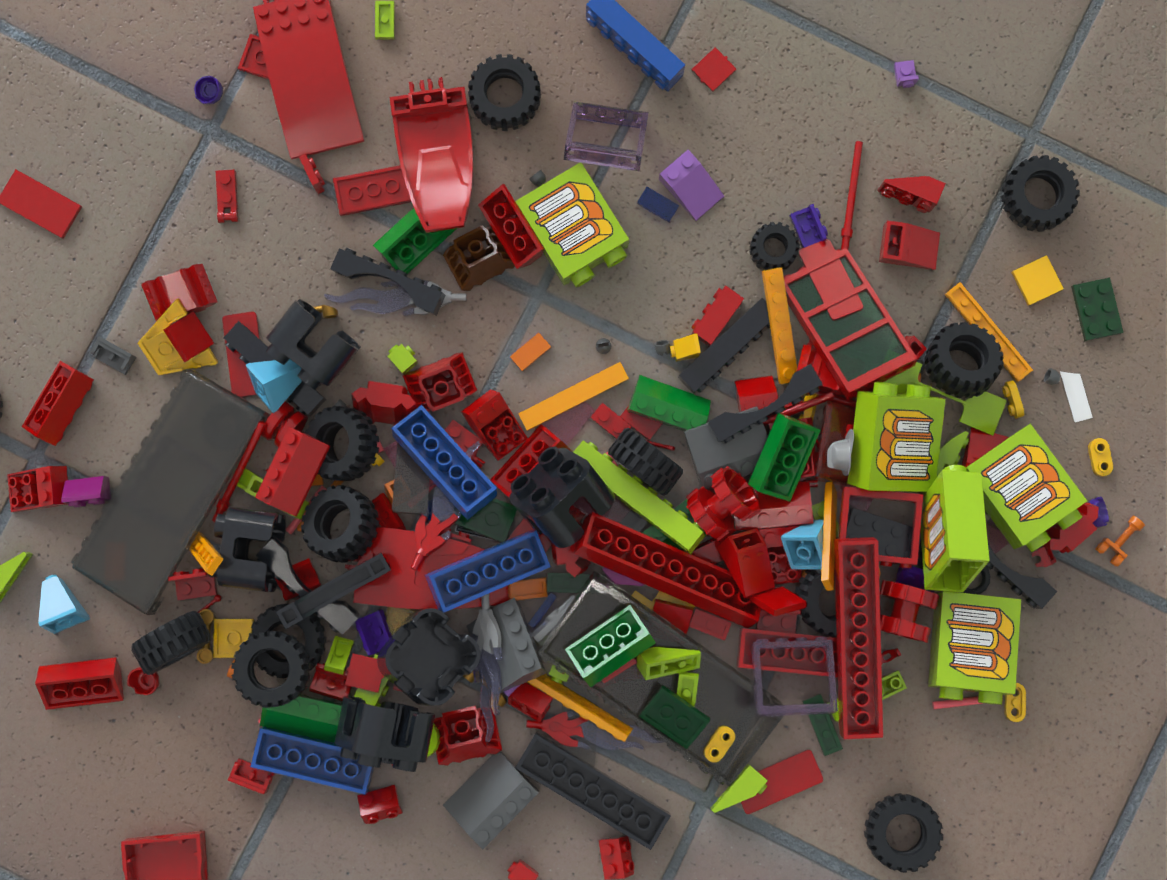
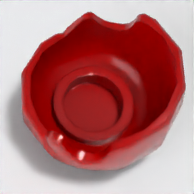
M138 667L128 675L127 684L135 690V694L150 695L159 687V675L157 672L147 675L141 667Z

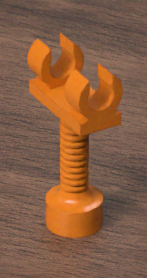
M1132 516L1129 519V527L1115 543L1108 538H1104L1095 548L1100 554H1103L1109 547L1117 553L1110 561L1115 567H1118L1128 556L1120 549L1121 545L1128 540L1134 531H1141L1145 526L1136 516Z

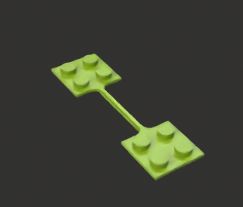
M887 350L882 364L900 356V354ZM916 362L914 367L884 382L898 384L897 393H906L907 384L925 385L918 380L923 364ZM931 387V391L963 405V412L959 422L992 436L994 435L1007 400L989 392H983L978 397L974 395L973 398L963 401Z

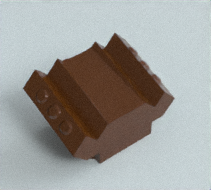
M481 225L454 239V245L448 247L443 254L462 291H471L474 285H482L494 276L502 275L505 269H513L515 267L491 226L484 228Z

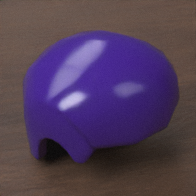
M204 76L196 81L194 87L195 97L202 104H215L221 99L223 87L218 79L213 76Z
M1097 497L1089 500V503L1099 507L1098 518L1093 524L1096 527L1106 526V522H1109V516L1103 498Z

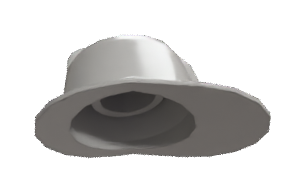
M852 429L847 432L844 440L833 442L827 451V466L832 469L842 470L845 476L849 474L851 467V453L854 441V431Z

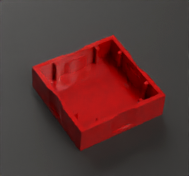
M205 831L127 838L121 841L125 880H208Z

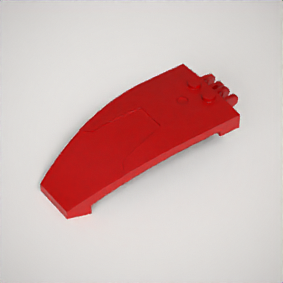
M442 77L438 80L440 89H433V82L431 79H427L429 90L425 91L424 80H420L421 91L414 92V84L409 82L410 93L408 95L389 97L402 174L415 212L426 233L465 227L473 185V145L465 87L446 89L444 88Z
M378 527L376 528L377 536L373 538L371 547H367L366 553L362 556L359 555L353 561L358 562L359 565L382 553L391 571L354 590L353 603L405 609H438L425 575L485 549L442 537L446 543L430 553L427 558H424L418 571L410 568L417 555L415 531ZM345 564V568H347V570L356 567L355 565ZM508 585L489 593L490 606H497L509 600ZM479 597L454 609L482 607V599Z

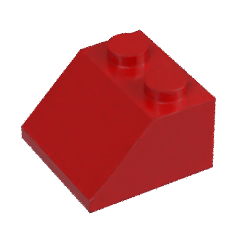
M773 376L734 381L739 412L756 406L760 410L778 399Z

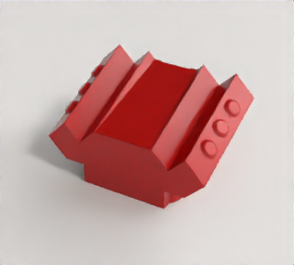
M193 264L189 268H183L141 284L156 321L176 299H179L187 314L192 311L194 313L204 311L207 307L213 306L218 302L203 264Z
M803 344L797 371L811 364L822 382V385L819 387L820 391H832L833 395L837 396L844 395L815 347ZM835 352L830 353L848 382L863 374L865 363L861 360L851 359L848 356Z
M455 353L450 357L442 358L435 363L422 366L415 371H409L403 375L410 396L416 403V409L422 405L428 412L431 410L434 412L462 401L464 397L477 391L463 353Z
M368 381L367 388L360 387L351 393L353 408L366 413L373 420L372 424L381 422L395 426L416 409V403L408 395L406 387Z
M1085 502L1077 508L1083 516L1080 520L1064 530L1061 529L1058 523L1048 528L1046 533L1051 540L1044 544L1043 547L1049 550H1059L1062 554L1073 551L1097 530L1093 522L1098 518L1099 507Z
M578 508L569 511L582 527L583 523L580 521L585 514ZM577 542L566 548H558L551 543L554 564L557 566L566 564V571L573 577L584 573L591 565L590 561L574 554Z
M476 706L442 713L443 717L434 719V724L440 733V744L436 750L438 765L448 766L452 762L461 763L476 757L483 758L487 754H497L502 750L494 708L482 707L477 709Z

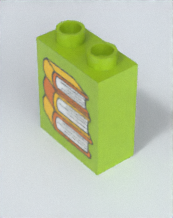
M581 162L515 201L543 246L544 255L564 286L572 281L576 288L580 287L595 277L591 270L594 267L605 262L607 267L611 268L628 256L624 249L629 245V238Z
M874 382L873 392L857 391L853 427L854 441L847 484L869 491L927 492L937 478L946 399L930 396L931 386L922 384H907L906 393H897L898 384Z
M1031 423L966 467L967 472L981 473L985 511L1013 549L1026 545L1030 552H1033L1051 540L1046 533L1048 528L1058 523L1061 529L1064 530L1083 517L1077 508L1087 502L1086 498Z
M962 465L945 467L923 497L920 533L925 590L964 592L990 561L982 476L978 472H967L966 467Z
M950 591L936 593L939 595L937 608L933 612L928 687L940 688L939 698L963 700V691L979 692V703L1002 705L1003 695H1012L1016 691L1021 599Z

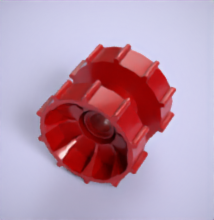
M729 466L724 469L720 468L710 476L712 478L711 487L715 493L702 486L700 489H694L686 496V507L694 518V522L706 532V535L717 539L718 542L723 538L726 539L736 531L734 528L735 519L732 518L731 514H734L744 522L761 511L759 508L760 500L751 486L740 473L730 469Z
M883 580L880 595L891 598L895 602L891 617L880 614L881 631L928 643L931 629L915 622L919 607L936 610L939 595L909 585Z

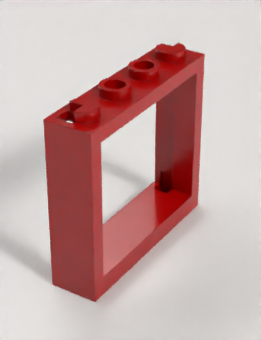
M843 487L838 539L846 538L850 496L915 503L911 557L879 555L880 566L892 567V563L900 564V568L912 569V565H917L923 494L869 491L862 488Z

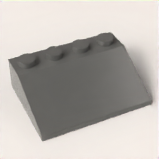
M756 406L738 413L758 411V407ZM756 422L750 425L751 430L744 434H741V432L734 434L735 439L726 444L723 441L718 442L708 423L684 431L700 485L704 486L705 489L712 488V478L710 476L720 468L724 469L727 466L740 473L742 477L752 474L768 438L764 424L761 423L759 425Z
M515 598L492 608L493 615L501 632V647H493L495 654L484 650L480 662L492 696H496L547 673L522 607ZM476 620L467 625L470 636L477 642L478 635L473 634V628Z
M501 751L493 754L443 804L446 810L482 850L539 793V790L521 771L515 768L516 766Z

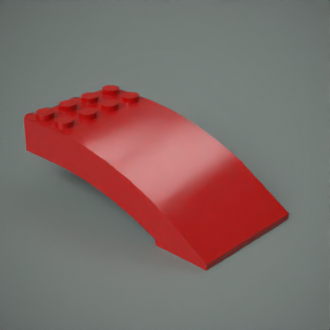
M263 0L264 4L254 6L253 10L263 56L291 160L299 158L303 154L308 156L365 142L331 1L274 0V2L269 3V0Z

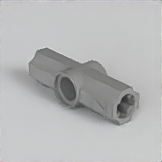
M574 595L570 596L532 632L533 638L541 646L545 644L556 632L559 633L570 622L569 620L584 607Z

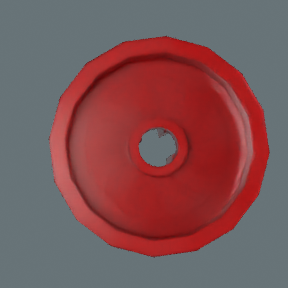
M285 401L276 412L271 413L268 417L261 436L268 441L275 439L274 445L279 448L288 427L302 431L308 417L300 411L294 413V407Z

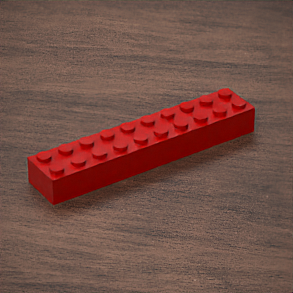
M592 512L584 519L582 524L584 535L577 541L574 551L575 555L745 628H749L759 621L761 608L751 602V596L743 597L730 571Z
M874 537L834 539L839 734L843 739L883 738L878 540Z

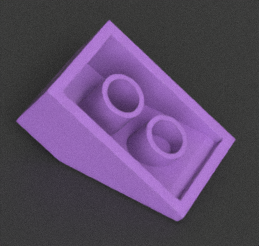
M689 150L684 152L659 174L660 182L695 221L724 197L702 164Z

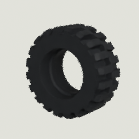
M498 54L496 59L489 57L486 58L485 64L481 62L477 65L478 70L473 71L471 74L472 79L468 84V95L475 116L478 119L480 118L484 125L487 126L489 124L491 129L494 130L502 128V131H508V128L511 127L513 130L519 129L518 125L522 124L525 126L529 118L533 119L535 111L540 106L541 90L538 76L532 70V66L529 63L525 64L520 57L513 59V55L507 54V57H502V54ZM509 78L521 85V99L515 105L505 108L497 107L490 103L487 98L489 86L498 79Z
M1042 155L1040 158L1033 156L1029 160L1025 159L1007 176L1005 179L1006 183L1002 186L1004 194L1001 196L1003 203H1006L1003 207L1005 213L1010 212L1011 216L1009 218L1011 221H1018L1017 226L1021 228L1027 226L1029 231L1035 229L1038 232L1045 231L1046 229L1050 230L1061 224L1074 212L1073 209L1078 204L1076 199L1080 196V190H1076L1079 182L1078 179L1074 180L1073 176L1075 173L1073 170L1069 171L1066 168L1068 165L1065 162L1059 163V159L1056 157L1050 160L1048 155ZM1040 178L1047 181L1053 187L1056 201L1052 208L1044 210L1030 204L1024 190L1025 183L1029 179Z
M961 322L959 325L958 323H952L950 326H945L937 333L926 351L925 364L927 365L925 369L927 373H930L929 378L937 384L936 387L941 390L942 388L946 391V394H954L956 398L965 396L968 399L973 398L974 395L976 397L982 395L983 392H986L1001 373L1004 356L1003 352H1000L1001 346L999 342H995L996 338L992 334L989 335L987 333L988 330L985 328L981 329L973 323L968 325V322ZM959 350L968 353L976 361L978 370L970 371L959 367L952 360L949 351Z
M333 406L324 408L322 412L319 411L314 416L315 419H311L308 424L309 428L305 430V433L330 445L317 474L325 479L352 481L355 478L362 477L364 472H368L371 469L370 465L375 463V455L379 451V447H377L379 436H376L378 431L376 426L372 425L373 420L366 413L354 408ZM344 427L349 436V447L345 456L338 460L334 453V439L338 431Z
M630 428L624 429L608 450V454L663 496L670 492L683 475V469Z
M344 485L329 486L327 490L323 489L318 492L319 495L317 497L314 496L310 500L311 503L309 506H306V513L302 516L304 524L301 525V531L304 533V541L308 543L307 546L310 550L330 561L347 563L349 560H356L358 555L362 556L366 553L367 547H371L373 544L372 540L376 538L378 533L376 532V528L379 527V521L376 520L378 512L375 510L374 503L364 494ZM349 509L350 522L346 531L341 536L332 539L330 527L333 519L341 511Z
M807 569L805 571L807 575L805 578L800 577L799 582H801V585L796 587L795 593L806 601V608L800 609L801 614L799 615L802 616L804 623L825 636L837 637L836 615L827 616L819 608V596L824 588L821 581L822 570Z
M279 604L261 613L257 617L258 620L253 623L251 627L253 630L252 633H249V637L260 632L273 631L278 625L282 624L276 611L288 604ZM314 614L296 623L305 635L304 650L308 652L310 656L308 660L311 663L309 671L320 662V657L326 649L324 648L326 643V637L324 636L325 628L321 625L319 617ZM273 650L265 651L257 657L258 667L261 670H265L266 674L282 679L288 678L289 663L287 659L278 657Z
M191 611L144 635L132 644L131 650L143 672L150 675L176 663L211 641L212 635L200 613Z
M264 631L250 636L246 642L239 646V651H236L234 655L235 662L231 666V669H234L232 680L236 681L237 685L235 688L242 693V697L245 700H250L251 704L260 705L265 708L278 707L295 700L307 687L306 683L311 676L309 675L311 663L308 660L310 656L308 652H305V646L298 642L296 637L281 631ZM268 650L281 652L289 663L287 680L275 688L261 685L254 674V664L257 657Z
M909 794L889 795L884 797L882 802L878 801L875 804L876 807L868 813L870 816L865 821L866 831H864L865 838H867L866 844L874 857L889 869L899 870L903 873H907V871L916 872L920 867L925 868L929 866L928 862L936 859L935 853L937 851L940 852L942 847L940 840H943L944 834L941 833L943 827L942 823L938 820V814L929 804ZM901 814L913 816L921 827L919 841L913 848L906 851L895 850L886 839L888 824L893 818Z

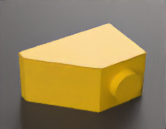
M697 334L673 340V346H670L671 357H675L676 362L698 358L701 353Z

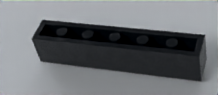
M761 298L678 376L681 382L693 394L697 391L701 393L708 386L706 382L710 378L715 380L722 373L720 369L724 365L729 367L736 360L734 356L738 352L740 354L744 353L749 348L747 344L752 339L756 341L763 335L761 331L766 326L770 328L766 301Z
M239 321L223 337L227 341L225 345L233 352L237 350L241 354L239 358L246 364L275 360L266 352L268 346ZM302 381L286 400L289 403L293 401L297 404L296 409L302 414L312 416L326 399L317 390Z

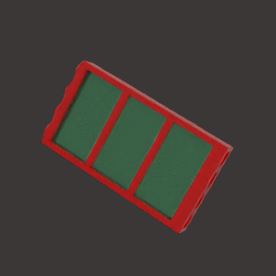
M844 248L842 250H835L836 253L806 268L805 266L801 267L792 275H785L784 283L789 307L846 399L849 400L857 396V391H867L873 388L874 382H884L914 367L917 357L848 249ZM840 259L854 289L823 303L809 273ZM858 294L863 304L862 310L837 320L831 319L827 308Z

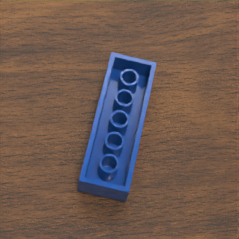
M590 0L586 4L587 22L592 27L596 26L605 39H610L614 42V46L618 51L626 53L631 63L634 65L638 64L642 68L641 71L647 77L651 76L660 89H665L669 92L683 77L685 64L615 0Z
M422 405L391 428L393 438L467 520L497 496V487Z
M531 530L428 573L425 577L438 610L444 613L551 566L537 531Z
M262 727L259 730L250 766L361 794L368 792L374 767L357 764V760L341 757V747L334 743L267 727Z

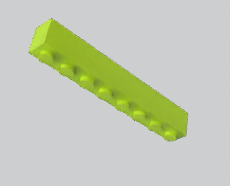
M583 440L574 450V453L591 464L614 493V496L691 554L705 537L703 529L694 522L692 524L687 520L688 516L681 510L675 511L672 508L673 505L668 500L658 498V493L651 487L645 488L642 485L643 482L638 477L628 475V470L622 465L616 466L609 455L599 453V448L592 442L586 443Z

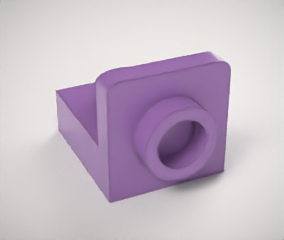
M914 60L895 62L894 70L897 87H913L919 80L915 72Z

